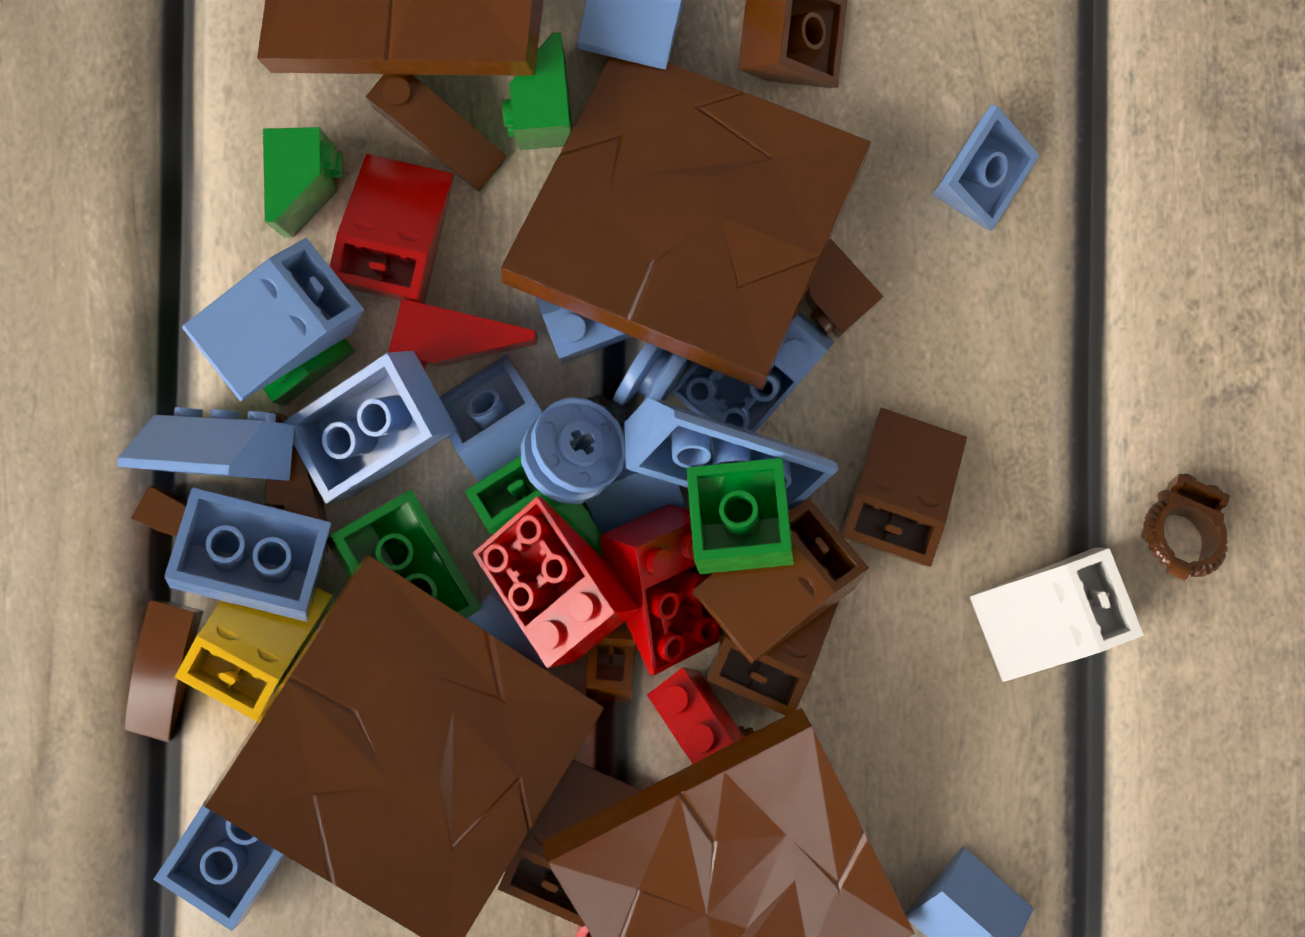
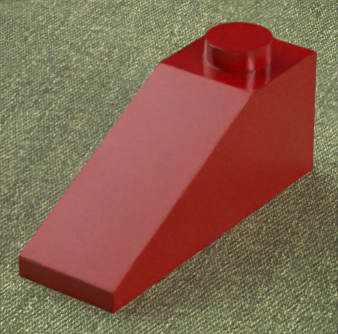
M401 298L388 352L414 350L425 370L427 364L440 367L536 345L539 335L536 330Z

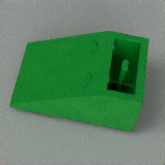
M521 456L464 491L491 536L533 499L541 496L603 558L600 535L602 533L584 504L559 503L543 495L529 481L521 463Z

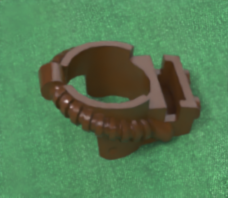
M1178 474L1169 482L1166 490L1158 493V502L1153 504L1148 510L1141 533V538L1146 543H1149V550L1154 552L1152 555L1160 559L1158 561L1160 564L1167 566L1166 573L1183 581L1189 575L1191 577H1204L1212 574L1213 571L1218 570L1219 566L1223 564L1227 555L1226 552L1228 551V546L1226 545L1228 543L1227 529L1224 523L1225 514L1221 513V510L1228 505L1230 495L1224 493L1218 486L1205 485L1196 481L1197 479L1189 474ZM1167 516H1183L1190 520L1200 532L1202 548L1198 561L1189 563L1175 557V553L1168 546L1164 535V523Z

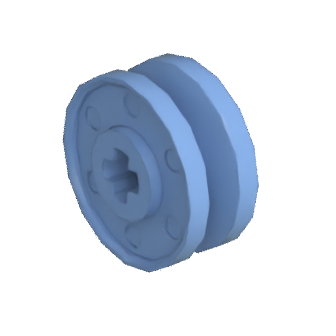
M646 342L626 373L613 401L624 406L639 392L645 396L644 401L649 397L665 402L687 368L690 360Z
M568 397L553 402L526 430L520 446L521 463L529 481L543 495L559 503L581 504L595 499L623 471L626 462L625 435L619 422L603 406L583 398Z

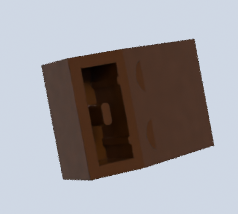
M881 407L838 532L846 540L922 566L931 567L946 524L967 437Z
M810 498L789 511L794 565L717 572L711 574L693 590L694 595L751 664L851 593L869 570L866 563Z
M839 601L752 664L726 632H724L706 672V680L785 716L796 711L811 678Z
M573 759L507 867L498 890L584 927L585 924L547 863L542 841L641 791V789Z

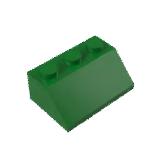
M412 489L330 534L327 544L348 580L365 556H370L465 618L482 609Z

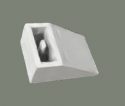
M1095 547L969 596L1002 682L1097 654L1144 636L1110 548Z

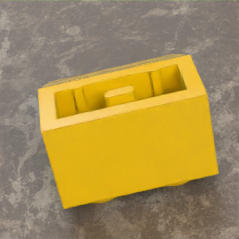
M317 586L307 622L220 601L195 638L175 678L257 721L311 639L334 595Z

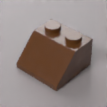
M746 0L738 70L771 82L838 88L848 0Z

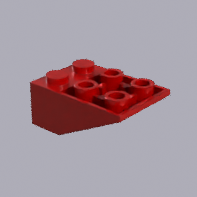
M365 155L336 235L329 265L347 289L400 301L403 298L425 304L455 176L454 173L375 155Z
M541 496L533 499L472 552L546 668L574 663L640 609L615 570Z
M668 504L600 535L603 559L615 570L640 607L636 613L626 620V624L649 674L654 676L721 641L720 625L693 593V590L713 573L699 574L694 562L690 510Z

